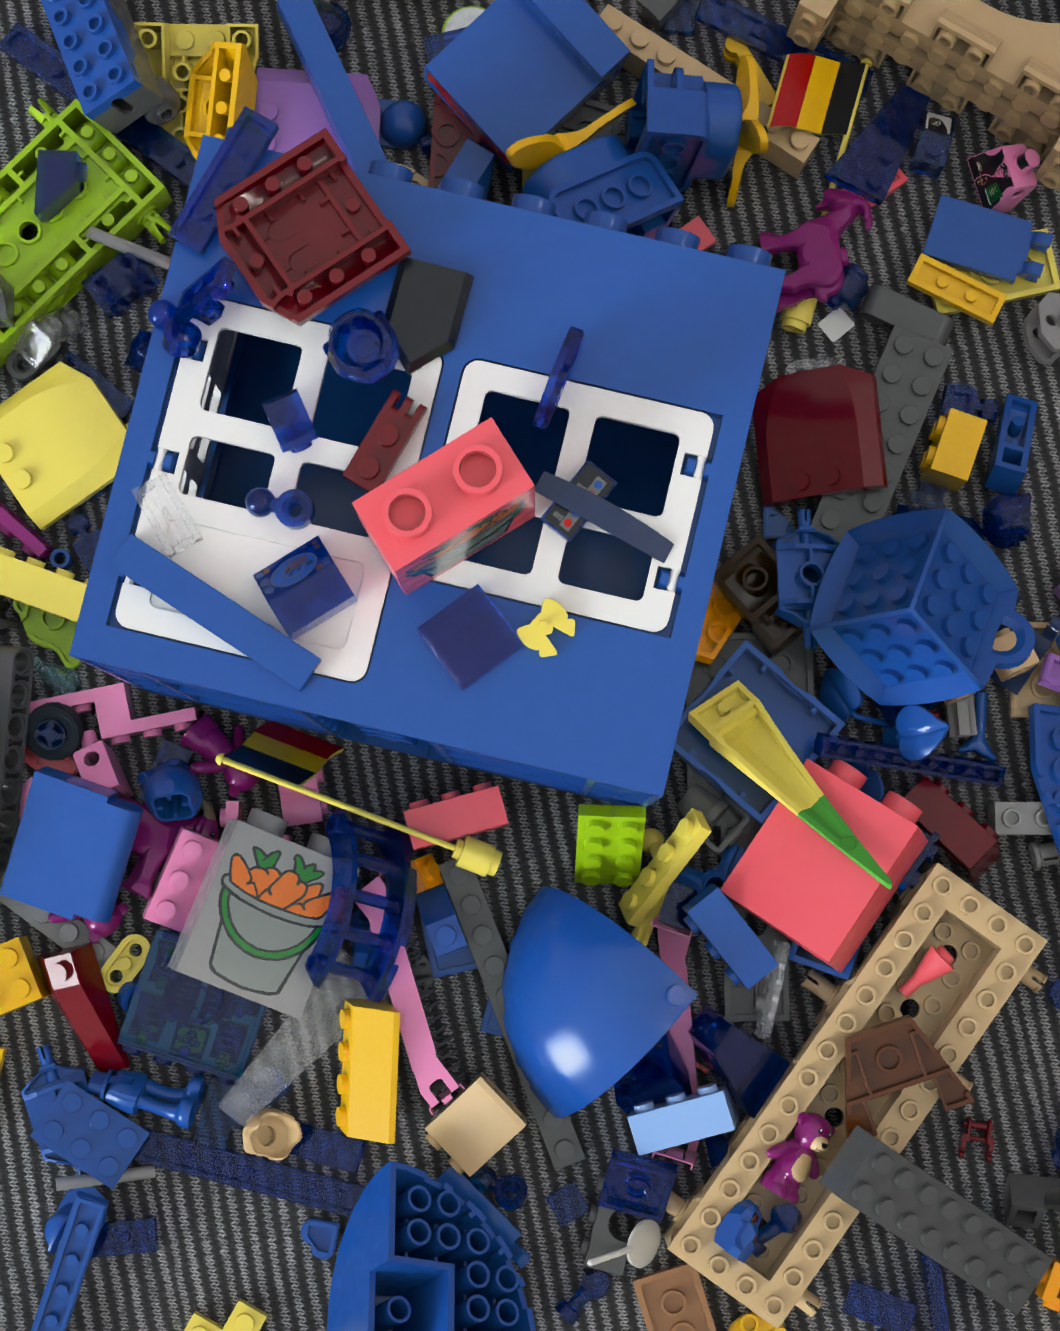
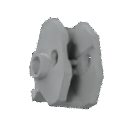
M1048 292L1024 319L1026 348L1040 364L1051 365L1060 356L1059 293ZM1033 330H1038L1039 338L1034 335Z

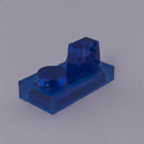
M224 256L182 292L173 319L182 325H185L192 318L208 326L217 321L222 316L225 308L220 301H224L234 288L235 282L232 281V277L237 264Z

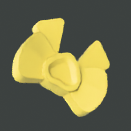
M547 598L542 602L541 612L529 625L519 627L516 634L527 648L539 650L540 657L555 656L557 651L546 635L551 634L554 627L573 637L575 634V620L568 619V614L560 603Z

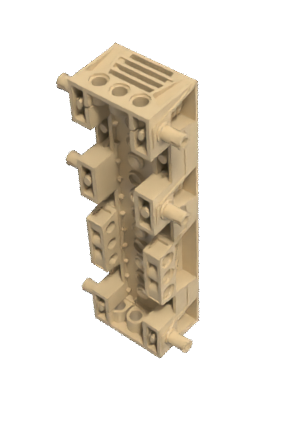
M940 863L923 864L916 876L910 879L905 876L896 890L898 894L897 903L887 916L891 919L857 969L853 970L849 981L843 979L835 985L815 971L814 968H811L806 975L815 980L817 984H814L805 977L803 978L800 985L824 1001L822 1010L813 1021L817 1026L796 1056L781 1065L730 1138L726 1156L707 1183L700 1182L692 1195L684 1200L661 1182L656 1189L666 1199L655 1191L649 1199L673 1216L671 1225L663 1235L667 1249L777 1330L794 1306L800 1308L811 1318L816 1314L815 1308L808 1304L807 1301L819 1309L823 1299L818 1298L806 1288L860 1212L841 1200L819 1182L847 1140L845 1036L902 1017L903 1015L900 1011L902 1002L907 999H913L917 1003L918 1010L912 1019L965 1088L971 1091L973 1083L957 1073L961 1065L1019 982H1022L1034 993H1037L1043 986L1034 981L1032 977L1043 984L1047 981L1048 976L1042 974L1031 965L1048 940ZM931 944L936 948L940 945L951 946L955 951V960L951 963L954 970L925 985L922 984L907 998L899 990V987L914 974V970ZM931 1079L867 1101L878 1133L875 1137L898 1153H901L939 1099L934 1080ZM828 1109H840L842 1120L838 1125L833 1126L836 1131L828 1141L829 1146L827 1150L823 1152L814 1151L820 1169L819 1177L813 1180L808 1176L800 1184L797 1204L776 1195L760 1183L762 1176L771 1167L774 1160L767 1156V1149L780 1142L794 1139L795 1125L801 1112L817 1113L824 1117ZM743 1200H750L759 1207L761 1217L766 1221V1229L762 1234L757 1235L754 1240L755 1250L742 1263L714 1242V1236L717 1227L727 1213L737 1203Z

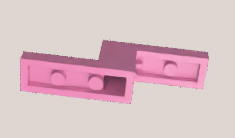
M124 682L30 702V714L35 708L50 702L68 705L77 714L92 711V705H95L101 739L111 741L112 745L131 742L130 736L143 734V739L158 737L162 735V730L173 727L175 732L187 731L193 723L200 719L199 709L195 707L136 719L130 687Z

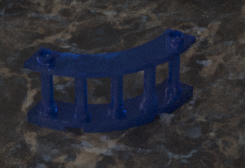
M338 807L334 814L329 817L325 826L331 846L333 864L329 906L317 943L304 966L313 986L316 988L321 987L330 973L360 981L368 1000L380 1003L399 968V965L394 963L400 946H407L412 927L417 891V872L411 868L410 855L414 853L409 834L388 827L383 832L353 823L350 812ZM395 818L393 819L394 822L406 826L404 821ZM356 837L378 843L383 859L357 852ZM358 866L386 874V896L356 888ZM354 902L384 910L379 934L348 926ZM344 939L375 947L365 968L335 961Z

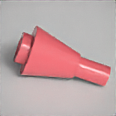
M931 944L914 970V974L899 987V990L908 998L922 984L925 985L953 971L954 967L951 963L955 960L954 957L942 945L936 948Z

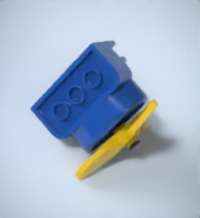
M752 55L741 56L737 68L736 85L706 82L702 76L683 75V68L675 67L672 74L654 72V59H647L633 97L637 105L628 111L625 118V147L630 155L641 151L655 155L679 192L687 190L693 178L721 180L726 175L733 160L732 179L726 207L734 208L745 163L752 154H766L769 145L767 126H763L758 120L759 92L754 57Z
M633 98L618 105L579 131L561 134L559 129H555L547 134L518 140L506 150V157L512 166L520 169H533V173L523 186V194L536 195L553 202L556 205L554 215L556 217L583 223L585 212L587 211L609 212L627 220L626 233L655 239L657 229L669 226L684 201L681 193L655 155L645 151L630 155L621 139L615 135H605L586 142L635 107L637 104Z

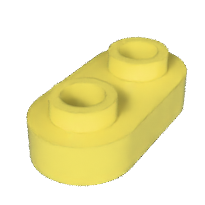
M131 934L126 936L102 966L101 974L108 992L118 993L124 983L135 980L144 968L152 946L151 941L145 935ZM134 944H139L142 947V953L139 956L133 955L131 951ZM113 971H121L123 978L120 982H115L112 979Z

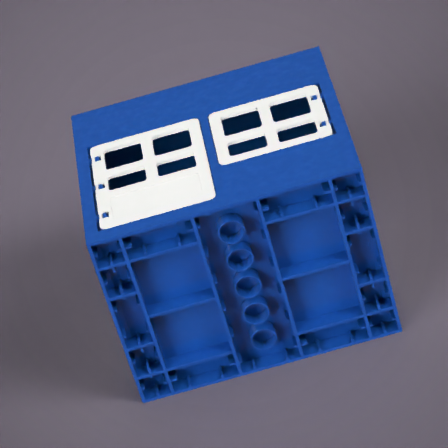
M229 127L225 139L203 135L69 656L146 692L267 721H274L292 727L623 806L648 807L661 799L667 782L786 270L771 267L772 255L768 251L755 246L733 244L729 246L727 256L698 250L700 238L682 229L671 227L658 228L655 239L626 233L627 220L609 212L587 211L585 212L583 223L554 216L556 205L550 200L536 195L515 194L511 206L483 200L485 189L470 180L444 177L442 178L440 189L411 183L413 172L400 164L384 160H373L370 162L368 173L354 169L352 171L385 218L391 220L411 249V255L408 258L463 271L474 277L455 349L442 357L439 356L422 366L421 369L408 376L381 330L399 263L301 327L263 307L220 245L214 199L285 153L268 150L270 139L267 136L243 127ZM396 389L401 392V396L395 407L400 408L408 396L415 400L408 413L409 415L413 416L420 404L426 406L427 411L386 481L492 417L535 486L543 471L572 483L589 463L613 482L612 487L604 495L603 499L639 519L671 541L674 546L666 561L662 563L587 520H584L571 538H568L544 518L555 502L535 492V517L406 596L368 536L352 505L353 501L362 497L368 491L343 478L342 474L391 392ZM212 393H213L211 405H210V408H209L211 396H212ZM133 534L319 657L322 661L300 692L110 566L109 564L128 536ZM319 544V548L315 549V545ZM302 553H313L316 555L317 563L315 567L302 580L286 587H275L271 584V576L274 571L289 558ZM329 559L331 563L324 566L323 563ZM322 564L323 568L317 571L316 567ZM269 568V573L259 579L256 577V575L261 572L263 573L264 570ZM264 579L267 580V583L265 584V586L262 585V582L264 581ZM267 588H269V589H272V588H273V589H274V591H272L271 594H270V593H266V594H265V592H266L265 590H266ZM550 598L563 606L568 614V619L575 620V634L573 637H570L553 627V632L546 636L556 649L557 655L540 657L539 650H532L523 645L516 631L519 627L529 625L541 612L544 599Z

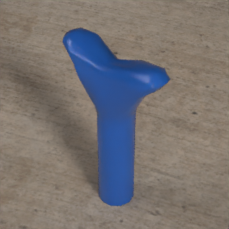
M976 692L974 707L977 735L971 736L966 743L957 749V752L965 754L974 751L980 756L994 761L997 758L991 751L985 737L988 693Z

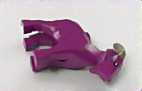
M123 798V800L143 808V814L131 851L139 855V859L123 883L124 889L138 897L141 895L149 901L153 893L152 883L161 867L165 864L181 826L219 840L216 814L213 806L206 799H203L200 808L204 812L203 815L182 821L163 822L156 819L150 813L146 803L141 804L132 798Z

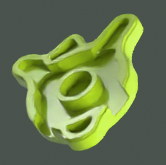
M13 600V609L19 614L27 637L35 644L55 651L66 668L71 670L78 668L82 661L69 656L77 623Z

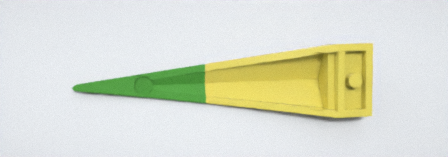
M739 680L688 713V721L709 740V745L882 885L891 889V879L823 794L783 737L761 701Z

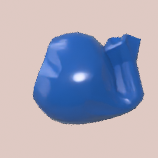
M169 759L153 769L139 773L137 776V783H141V787L144 789V800L150 813L156 819L163 822L191 819L200 811L203 803L201 782L197 775L181 759Z

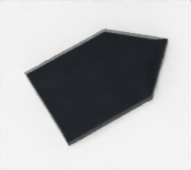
M408 257L399 262L381 330L408 376L421 369L422 366L439 356L442 357L455 349L474 278L472 275Z

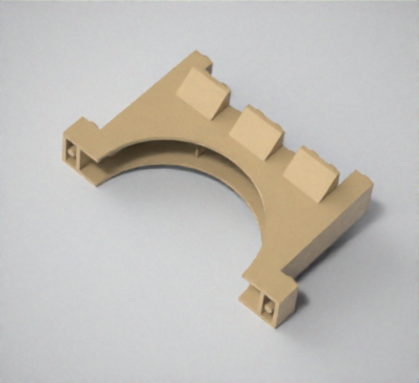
M800 0L786 35L794 43L814 51L828 29L825 39L831 41L835 47L845 49L854 54L860 60L864 58L870 59L872 65L878 69L888 54L897 63L907 65L913 69L906 85L912 87L916 93L940 103L944 109L954 111L960 115L967 102L970 101L980 110L995 115L987 131L994 134L1000 141L1008 142L1012 145L1024 144L1027 150H1035L1040 157V161L1043 160L1035 174L1036 178L1046 187L1060 191V23L1036 22L1018 18L1001 12L981 0Z

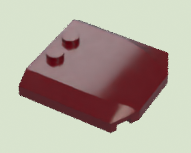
M326 128L214 199L219 241L224 251L262 306L300 327L411 255V249L391 220H387L348 165L346 156Z
M838 364L779 376L757 393L753 418L763 507L797 503V500L850 491L863 492L888 487L875 375Z

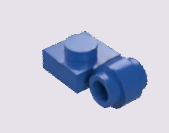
M360 909L352 915L350 922V931L353 934L351 972L364 973L367 960L372 961L374 954V941H369V937L372 936L370 923Z

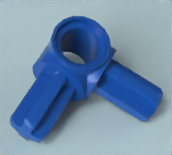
M737 844L732 848L728 846L717 869L711 868V870H707L704 873L686 865L674 881L696 890L697 895L711 883L715 885L721 882L725 883L745 853V849Z

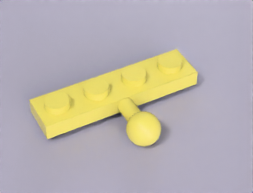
M691 808L687 815L679 821L676 829L665 843L664 836L658 829L647 828L644 830L642 850L650 853L653 859L641 871L638 879L624 893L621 901L618 903L627 924L638 928L712 832L701 811Z

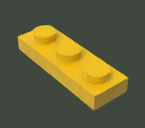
M923 253L920 254L906 282L907 285L989 326L993 325L1007 297L1006 294Z

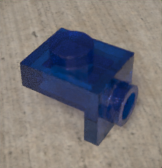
M297 388L262 403L283 453L289 450L292 453L301 452L312 445V440L318 438Z

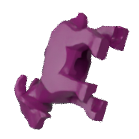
M832 188L826 189L823 201L816 205L815 208L817 211H828L830 213L807 221L784 235H776L771 232L760 233L761 249L768 251L770 254L781 252L797 253L799 269L790 275L784 276L776 313L795 307L802 301L810 298H816L819 302L826 303L829 297L834 296L841 290L845 283L843 267L849 266L847 248H840L839 240L845 229L851 225L856 217L864 219L866 231L871 229L873 217L871 215V207L866 200L850 192Z

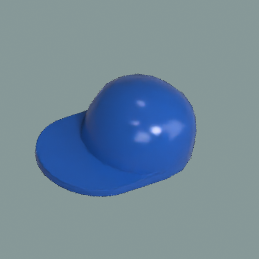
M378 99L382 109L380 146L393 149H410L417 146L424 139L427 131V121L422 108L409 100L393 101Z

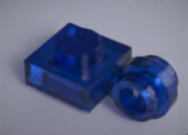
M948 383L943 389L939 416H944L950 408L973 416L975 413L977 417L988 420L987 423H995L996 418L1000 417L1001 409L998 408L999 403L990 399H981L979 403H976L978 390Z
M74 511L69 514L70 518L65 520L75 537L79 534L82 539L73 543L72 547L87 572L90 573L101 529H97L89 534L87 529L92 527L89 519L83 511L78 513Z

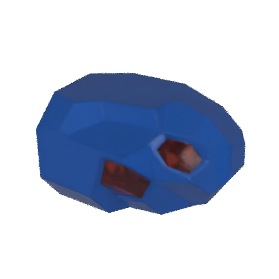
M743 1200L737 1203L716 1229L714 1242L742 1263L755 1250L754 1243L758 1239V1226L762 1218L759 1207L750 1200Z

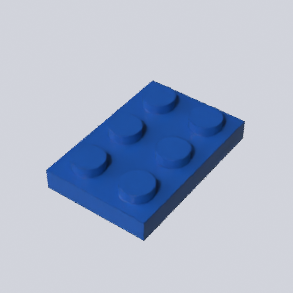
M67 1079L30 1134V1137L113 1190L150 1132Z

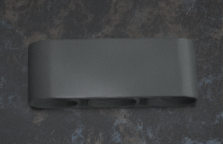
M877 284L871 286L859 311V316L862 319L891 332L894 325L944 346L955 325V321L949 316Z

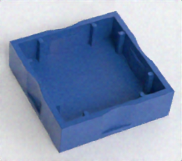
M745 640L682 713L673 753L720 793L727 795L744 809L757 824H762L773 811L778 800L709 745V740L688 721V713L739 680L761 701L802 764H804L807 758L811 761L816 760L846 723L810 693L794 685L775 663Z

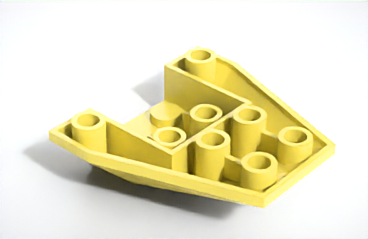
M134 22L155 77L167 79L181 98L182 106L175 119L169 123L158 125L166 152L191 153L184 139V127L190 72L202 56L210 50V46L214 41L245 44L255 71L260 57L259 24Z

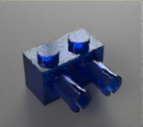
M121 252L81 283L108 318L112 319L114 316L120 317L127 313L131 308L130 304L139 297L145 298L154 292L156 284L160 281L144 260L136 258L132 253Z

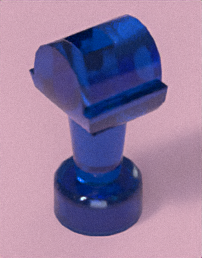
M783 1203L772 1208L771 1219L758 1230L759 1234L754 1240L755 1250L752 1253L756 1258L766 1251L765 1243L782 1232L792 1234L797 1231L796 1228L802 1221V1213L796 1206Z
M593 1268L588 1272L584 1271L581 1286L569 1301L563 1298L554 1306L560 1316L571 1326L580 1319L579 1309L592 1298L602 1299L606 1296V1291L610 1284L607 1272Z

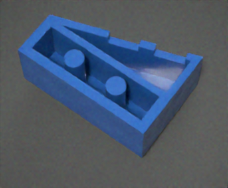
M711 883L682 907L687 914L683 919L695 935L700 932L707 942L703 946L715 960L720 958L727 968L723 971L735 986L741 983L749 990L779 965L715 884Z

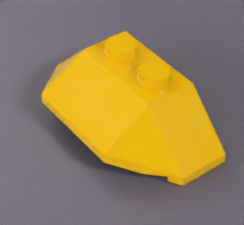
M214 41L210 46V50L202 56L190 72L184 139L196 160L203 135L225 139L229 127H243L253 130L258 80L245 44Z

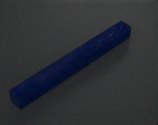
M817 732L812 751L824 758L1002 787L1007 767L998 762L932 752L920 760H909L901 754L897 745Z

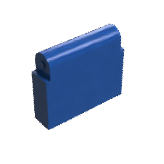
M49 766L36 770L7 865L0 895L70 920L80 916L95 922H110L143 814V808L132 802L117 798L119 794L117 790Z

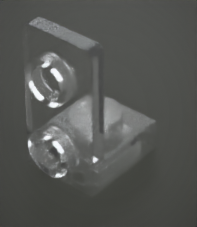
M65 305L31 320L13 348L35 369H38L45 364L57 344L85 332L88 324L81 319L75 310Z

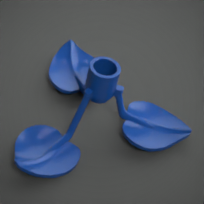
M828 668L824 672L819 691V701L843 722L847 721L849 716L856 720L885 727L882 733V740L888 746L887 750L867 760L864 766L856 760L848 762L849 765L867 777L860 791L881 802L884 793L882 779L870 767L888 755L895 754L897 749H900L901 754L909 760H920L927 757L942 742L950 725L920 705L904 707L898 714L895 724L892 720L885 721L858 714L855 710L863 703L862 691L838 668Z

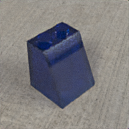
M706 1005L694 1017L688 1033L719 1087L726 1085L733 1102L750 1117L755 1118L791 1063L765 1042Z

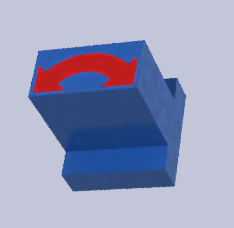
M495 0L425 66L424 80L488 150L496 154L495 158L511 174L516 167L512 166L508 161L506 150L518 140L547 134L552 130L559 129L590 99L593 100L618 77L630 53V49L585 0Z

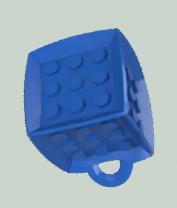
M949 508L926 509L895 514L848 530L837 546L824 573L809 625L810 632L839 670L860 690L880 705L926 704L977 692L984 689L995 668L1010 669L1020 666L1030 657L1035 645V633L1031 624L1024 616L1015 611L1018 587L1009 572L986 542ZM1001 624L1011 628L1017 638L1015 646L1009 651L993 649L995 635Z

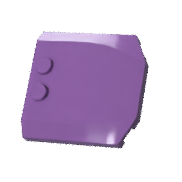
M257 67L256 77L258 85L253 130L270 139L268 150L286 153L324 128L328 130L341 149L305 70ZM347 73L380 144L382 109L367 74Z

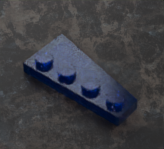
M902 84L830 168L824 178L880 206L888 193L930 101V97Z

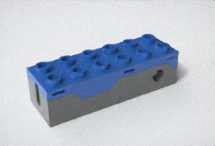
M41 0L85 116L113 134H117L165 100L125 0Z

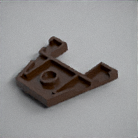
M909 1014L845 1036L846 1139H848L856 1125H859L873 1136L878 1135L867 1101L931 1079L934 1080L945 1112L975 1102L973 1096Z

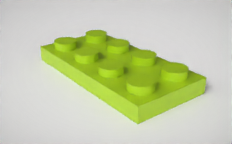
M579 804L574 883H583L587 886L615 884L619 887H628L635 883L640 876L646 807Z

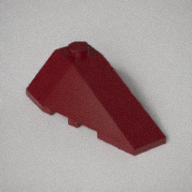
M92 942L36 956L46 989L97 1069L101 1072H108L109 1069L118 1070L129 1067V1060L123 1041L119 1038L120 1031Z

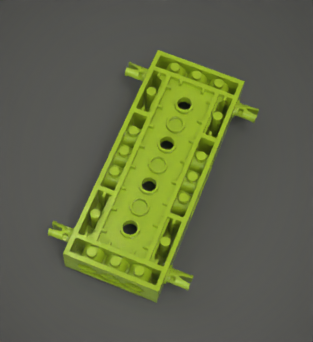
M43 98L37 99L45 114L33 106H30L28 113L45 129L0 171V274L14 289L15 327L0 328V368L6 363L8 355L36 329L43 327L121 252L86 238L90 226L128 241H132L146 228L160 244H165L166 240L158 228H161L171 236L175 233V229L159 215L173 202L166 187L110 131L85 116L77 99L59 115ZM74 181H81L84 183L82 193L76 196L68 194V186ZM28 225H35L38 228L37 236L32 240L22 238V231Z

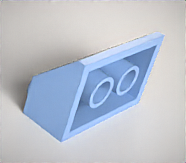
M710 1083L698 1087V1093L685 1096L684 1092H677L666 1096V1102L654 1105L653 1100L634 1105V1110L630 1112L627 1118L638 1155L641 1156L735 1130L740 1117L726 1085L717 1087L716 1083Z

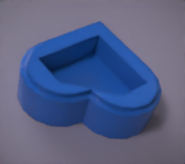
M310 1218L303 1223L301 1228L302 1239L306 1243L311 1244V1251L316 1258L327 1259L334 1254L341 1222L322 1218Z

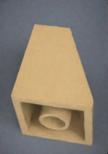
M482 1071L467 1085L465 1090L463 1089L426 1125L425 1130L428 1134L425 1138L436 1150L439 1151L443 1148L451 1156L448 1162L460 1175L466 1172L471 1177L527 1125V1118Z

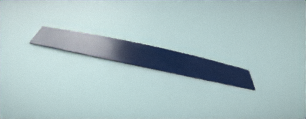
M543 471L535 486V492L662 563L666 561L674 546L667 538L631 514L592 492L558 476Z

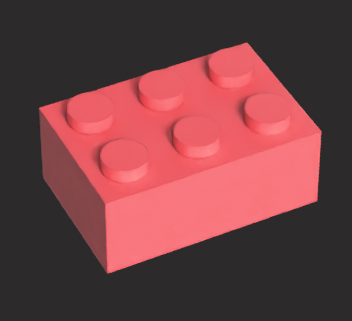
M491 781L472 786L473 792L461 795L459 790L440 795L442 801L430 804L428 799L409 803L410 810L403 811L407 827L447 842L464 838L466 835L472 836L508 826L509 821L499 785L492 787ZM410 835L413 850H421L436 845Z

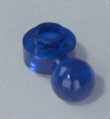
M165 299L153 302L148 309V319L152 326L164 330L162 345L165 351L177 358H190L196 355L200 349L202 333L198 326L190 321L177 320L178 311L172 302Z
M256 487L250 490L245 498L246 509L251 515L266 517L271 513H276L279 521L289 529H303L312 522L315 516V505L312 499L305 492L298 489L287 490L278 498H275L269 489ZM296 505L302 506L303 511L301 515L292 517L290 514L291 509Z
M482 1166L471 1176V1183L480 1192H488L490 1190L495 1192V1200L503 1209H519L527 1200V1184L517 1175H505L498 1179L491 1167ZM514 1193L516 1197L508 1198L506 1194Z

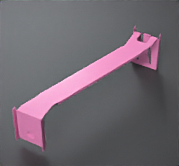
M377 869L380 875L356 894L350 895L348 899L355 901L369 920L370 931L392 1005L400 1011V1032L412 1072L414 1071L419 1091L430 1105L429 1111L433 1115L436 1111L434 1106L440 1100L445 1105L453 1099L451 1092L459 1086H462L465 1090L467 1084L464 1080L457 1084L436 1056L437 1052L394 909L392 910L385 883L382 881L385 875ZM437 1079H442L448 1088L438 1095L440 1099L437 1100L429 1087Z
M660 915L652 919L651 926L658 928L660 959L689 985L685 957L694 933L684 928L658 921ZM690 1004L666 1032L670 1037L666 1039V1051L671 1057V1068L668 1074H672L682 1081L681 1085L686 1088L684 1090L685 1096L698 1093ZM673 1044L675 1046L674 1050H667V1045ZM677 1054L683 1058L684 1062L681 1061L680 1063L679 1060V1065H675L674 1055ZM669 1077L670 1095L683 1092L672 1085L674 1080ZM699 1140L689 1142L685 1152V1160L683 1159L684 1150L677 1147L655 1151L651 1158L655 1154H659L690 1164V1170H692L699 1157V1154L696 1153Z

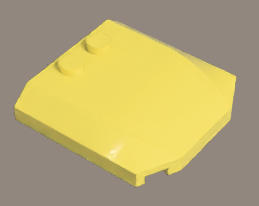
M58 362L0 404V475L27 515L40 530H45L114 481L127 427L93 379L62 362Z

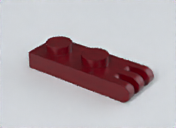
M396 389L391 392L342 474L343 478L368 492L386 481L427 411V407L420 404L413 416L409 415L408 413L415 400L408 396L400 408L395 407L401 396V392Z

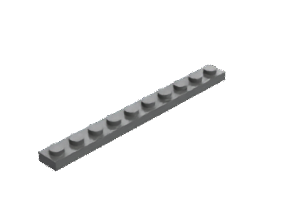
M452 859L438 865L551 1161L555 1171L586 1159L570 1116L554 1118L529 1088L530 1085L521 1068H518L516 1064V1056L511 1041L507 1037L503 1016L505 1008L502 981L508 955L477 875L455 866L456 859Z

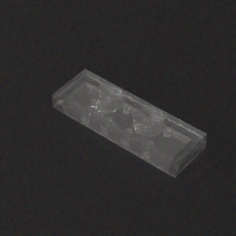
M775 940L772 956L779 965L761 979L766 981L763 994L758 993L754 1006V1013L759 1014L754 1036L764 1040H768L771 1037L791 947L790 943Z

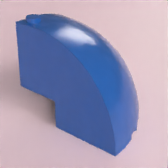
M542 886L521 916L519 927L509 945L510 953L507 966L504 968L502 981L505 1008L503 1016L507 1037L511 1041L516 1056V1064L518 1068H521L530 1085L529 1088L554 1118H562L577 1112L593 1102L629 1072L671 1028L698 993L646 946L608 917L562 890Z
M389 1161L372 1177L351 1213L340 1243L330 1288L327 1331H536L532 1307L528 1308L522 1288L526 1284L522 1276L518 1277L510 1260L513 1258V1255L501 1235L496 1236L485 1222L487 1217L470 1200L465 1202L460 1196L452 1191L453 1187L448 1183L441 1184L428 1177L427 1172L410 1165Z

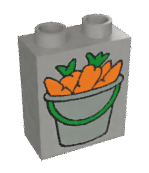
M252 808L246 823L240 820L228 819L167 967L300 1019L360 870L342 863L348 846L325 836L312 833L307 846L303 847L283 838L289 822L267 812Z

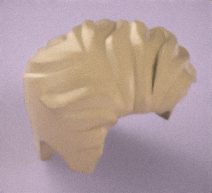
M276 1108L261 1109L257 1113L252 1114L245 1122L242 1130L243 1149L246 1153L264 1156L269 1160H283L288 1157L293 1147L302 1138L300 1124L293 1116Z

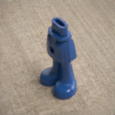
M109 1069L105 1073L95 1070L89 1081L87 1092L100 1095V1100L108 1102L112 1106L131 1115H137L140 1109L170 1119L177 1126L190 1130L194 1124L195 1115L198 1114L201 1106L206 1077L197 1074L190 1079L185 1088H172L148 1079V1074L126 1070H118L115 1073L113 1069Z

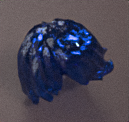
M1030 492L1023 495L1017 493L1002 494L988 502L982 512L983 534L989 543L1000 549L1020 546L1019 542L1027 541V538L1024 536L1031 535L1030 528L1032 527L1030 519L1032 515L1030 511L1032 496Z

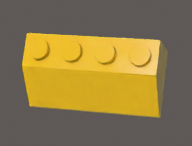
M345 999L344 1009L340 1010L339 1015L340 1027L343 1029V1042H339L338 1057L339 1061L342 1062V1074L337 1076L338 1094H341L340 1107L336 1108V1125L340 1127L347 1137L395 1144L400 1011L384 999Z

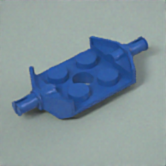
M810 509L797 510V530L788 533L772 545V549H776L778 608L775 610V615L801 628L804 639L803 648L813 650L817 649L818 646L816 639L809 630L811 615L822 578L839 543L829 534L816 531L815 527H811ZM803 569H813L818 575V581L815 583L808 582L803 576Z
M49 1044L35 1048L42 1067L39 1068L40 1072L21 1091L33 1130L67 1079L86 1092L88 1088L85 1076L86 1068L57 1065V1062H54ZM38 1142L44 1161L71 1164L72 1167L76 1168L78 1175L87 1174Z

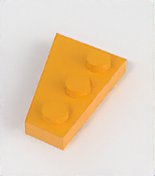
M714 582L695 661L709 665L713 663L742 619Z

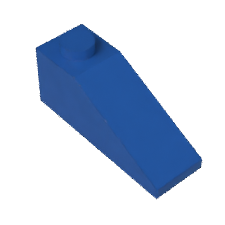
M1007 393L990 453L983 488L1015 496L1027 470L1038 405L1037 401Z

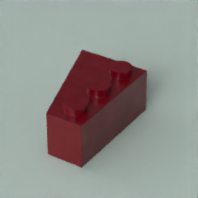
M925 776L904 797L923 812L915 825L921 829L929 840L932 839L946 852L944 855L951 862L955 860L967 871L968 875L966 877L974 883L1000 857L998 841L996 840L998 835L986 823L979 825L972 818L974 813L962 801L955 803L948 796L950 791L938 779L932 782Z

